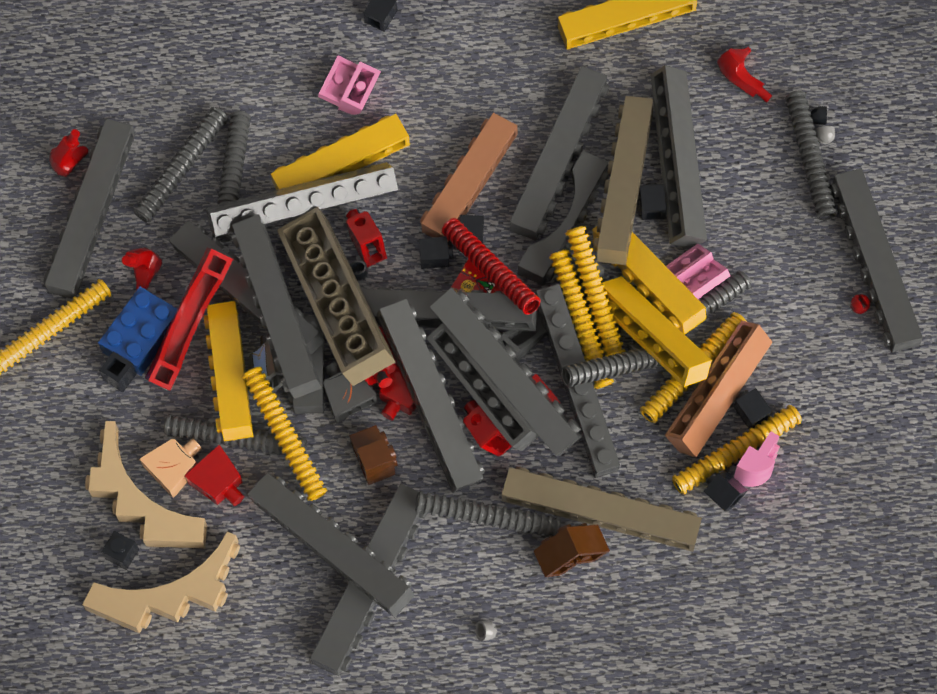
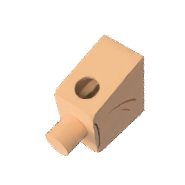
M193 438L183 447L175 439H170L140 458V461L151 476L174 498L187 483L184 475L197 465L193 457L202 448Z

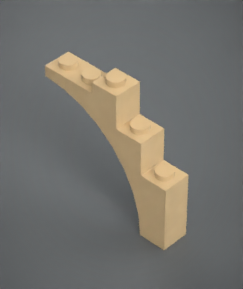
M105 421V429L100 431V443L103 444L102 452L98 453V467H91L90 475L86 476V490L89 491L92 497L117 498V500H113L112 511L113 514H116L119 522L145 523L140 526V539H143L146 547L205 549L207 534L205 518L185 516L167 510L143 494L129 478L123 467L116 422Z
M227 532L218 548L203 564L188 575L172 583L151 589L126 590L110 588L94 582L82 605L86 611L137 633H140L142 628L146 629L152 618L150 612L178 623L180 617L184 618L189 610L190 604L188 601L216 612L218 606L222 607L227 599L228 593L225 592V585L219 581L226 579L229 572L227 565L230 559H235L239 552L240 545L238 544L237 536Z

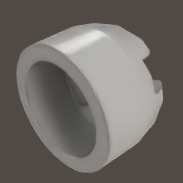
M822 126L816 128L818 141L822 144L832 142L835 138V127Z
M485 620L479 621L476 624V635L480 641H489L496 636L497 629L493 622Z

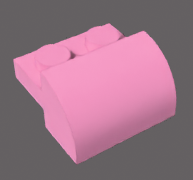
M338 55L318 97L338 106V110L352 115L360 114L381 71L362 62L355 64Z
M696 244L666 265L697 299L730 276L728 269L715 261L712 253L700 244Z
M771 431L759 450L751 446L748 447L737 464L734 478L743 486H759L771 477L775 459L778 455L776 453L780 448L777 445L779 435Z

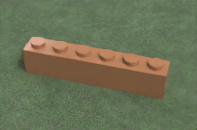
M495 113L491 115L489 120H484L480 128V134L477 138L473 137L468 146L469 151L465 156L462 155L459 158L454 174L448 175L444 183L445 188L441 193L438 192L435 195L430 211H425L422 215L420 223L423 233L432 238L445 237L442 234V227L446 221L451 218H457L460 221V215L467 214L518 135V125Z
M746 321L739 323L711 365L707 379L699 383L666 432V438L680 453L693 457L698 456L772 344L771 339L759 324Z

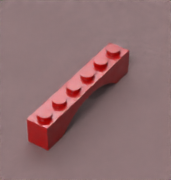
M207 247L145 376L146 380L169 391L171 390L198 324L211 299L221 285L233 261L232 258Z

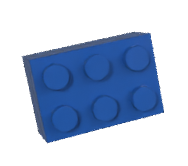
M140 286L98 342L102 353L110 356L114 351L132 362L137 374L142 376L153 361L177 308Z

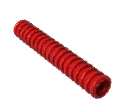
M451 218L446 221L442 227V234L477 266L524 314L529 315L535 312L540 305V298L517 278L457 218Z

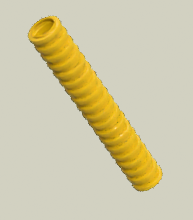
M579 226L567 230L565 233L566 236H569L567 241L572 245L570 250L574 251L572 256L576 258L575 265L578 264L579 267L577 272L581 273L579 278L583 279L581 284L585 286L584 293L588 295L586 300L590 301L588 306L593 310L591 315L595 317L593 321L597 323L595 327L596 330L599 329L598 336L602 338L600 343L604 344L602 349L606 351L605 356L626 352L625 349H622L623 342L619 340L621 335L617 333L619 329L615 327L616 320L612 318L614 313L610 312L612 307L608 305L609 298L606 299L605 296L607 292L603 290L605 285L601 284L603 279L599 277L600 270L596 268L598 264L594 262L596 257L591 253L593 248L589 247L591 242L587 240L589 236L585 234L584 230H586V227Z
M565 249L555 252L549 256V259L553 261L551 265L555 267L554 274L558 275L556 280L560 281V287L563 290L562 293L565 296V302L568 305L567 308L570 311L572 323L575 325L574 329L577 331V338L580 340L579 344L582 346V353L585 355L584 359L589 361L602 358L604 351L600 349L602 345L597 341L599 336L595 335L597 330L596 328L593 329L594 322L590 320L592 316L588 314L589 307L585 305L587 301L583 300L585 295L580 291L582 286L578 285L580 280L576 279L577 272L573 270L575 266L571 264L572 257L568 256L570 251ZM606 378L594 381V389L611 385L614 380Z
M98 279L97 284L92 283L90 289L88 287L85 288L84 293L80 292L78 297L74 296L72 298L73 301H67L66 306H60L61 309H56L53 315L50 313L48 315L49 318H43L42 323L38 322L35 328L31 327L29 332L25 331L24 336L21 337L19 335L17 341L12 340L10 346L7 344L4 350L0 349V375L2 371L6 372L8 370L7 367H13L14 362L19 363L21 357L24 359L27 353L31 354L33 349L37 350L38 345H44L45 340H51L50 337L52 335L55 337L57 335L56 332H62L63 327H69L70 322L73 324L76 318L80 319L82 314L86 315L87 310H93L94 305L98 306L100 301L104 302L106 300L105 297H111V291L106 283Z
M732 312L730 317H727L725 322L720 325L721 328H717L715 330L716 333H712L710 335L711 338H707L706 343L701 344V350L712 360L711 365L739 323L746 321L739 313ZM672 375L670 377L671 380H667L665 382L666 385H662L660 387L661 390H657L655 395L650 397L651 401H646V406L640 407L641 414L651 423H657L658 418L663 416V412L666 413L668 407H672L673 402H677L678 397L683 396V391L686 392L688 390V386H682ZM644 414H647L649 417H651L653 421L648 419Z
M254 367L245 372L242 378L247 381L246 386L250 387V393L254 394L253 399L258 401L256 404L258 407H261L260 412L265 414L264 419L268 420V427H272L271 433H275V440H279L278 446L283 448L281 451L283 454H286L285 459L290 461L289 466L293 467V474H297L296 479L297 481L300 480V487H304L303 493L308 495L307 500H316L326 494L327 489L326 487L323 488V481H319L320 476L315 473L316 468H312L313 462L308 460L309 455L304 453L306 449L301 447V440H297L298 434H294V427H290L291 421L286 419L288 416L286 413H283L284 408L279 406L281 403L279 400H276V393H272L273 388L269 387V380H265L266 375L265 373L262 374V367Z
M788 405L786 409H781L780 413H775L774 417H768V421L763 420L761 425H755V429L750 428L748 433H742V437L737 436L736 440H730V444L726 443L723 445V448H717V452L712 451L711 456L706 455L704 460H698V464L693 463L691 468L686 467L684 472L680 471L678 473V476L673 475L672 482L679 493L685 495L687 493L686 490H693V486L698 487L700 485L699 482H706V478L709 479L715 472L719 473V470L724 471L725 467L732 465V462L737 463L738 459L741 460L749 446L756 450L757 447L760 448L771 431L781 436L782 432H787L789 428H794L795 424L799 425L801 423L799 412L794 406Z

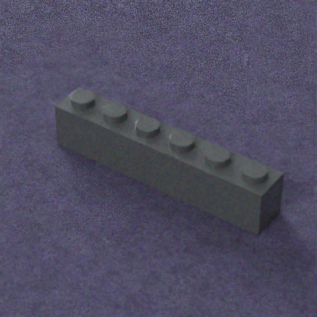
M444 323L427 337V340L513 448L523 451L539 437Z

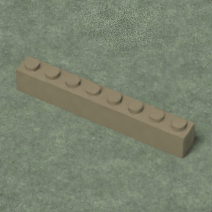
M625 96L624 105L619 106L618 118L621 119V123H616L615 137H618L617 142L612 143L611 156H614V161L609 160L608 174L611 177L610 180L606 179L604 193L607 194V198H602L601 213L604 214L603 218L598 219L597 232H600L599 238L595 237L593 252H597V262L626 265L653 116V99Z
M509 467L502 491L503 502L590 525L598 524L601 528L694 551L702 520L694 512L683 511L682 513L673 510L668 505L660 504L656 506L649 504V501L642 498H635L633 500L625 498V495L619 492H611L610 494L602 492L596 486L589 485L583 487L577 485L573 480L564 479L560 481L553 479V476L546 473L537 475L530 473L528 469L523 467Z

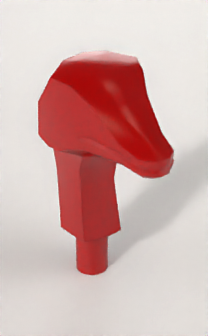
M749 47L744 49L731 48L724 52L717 61L721 73L750 96L754 97L757 94L767 103L772 95L763 88L764 83L751 76L744 66L745 58L751 53L752 49Z
M73 129L70 135L64 136L59 145L53 148L49 154L52 169L63 177H67L88 154L89 149L86 146L78 147L80 144L78 141L80 132L77 129Z
M146 247L128 251L122 258L124 265L133 267L136 290L140 286L147 290L153 277L163 264L159 255Z

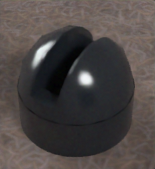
M818 106L812 109L811 118L815 124H827V106Z
M358 260L350 264L357 281L364 280L367 277L368 269L365 262Z

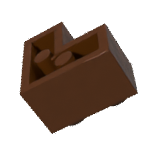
M377 425L349 435L350 443L368 485L396 475L395 467L398 466L396 453L392 444L389 445L385 432H379Z
M583 523L574 527L570 524L562 526L557 530L558 533L555 536L542 540L541 546L534 550V554L544 576L554 577L566 573L577 564L592 563L610 550L598 524L587 525V523Z

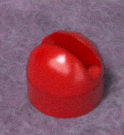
M864 294L855 295L851 300V309L857 314L866 313L870 307L869 298ZM859 298H860L861 301L864 303V305H865L864 308H863V305L861 304V302L859 301Z

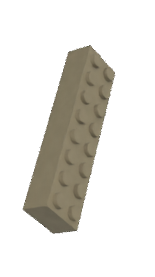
M316 207L277 230L339 368L352 386H355L394 364V357L333 228L320 208Z

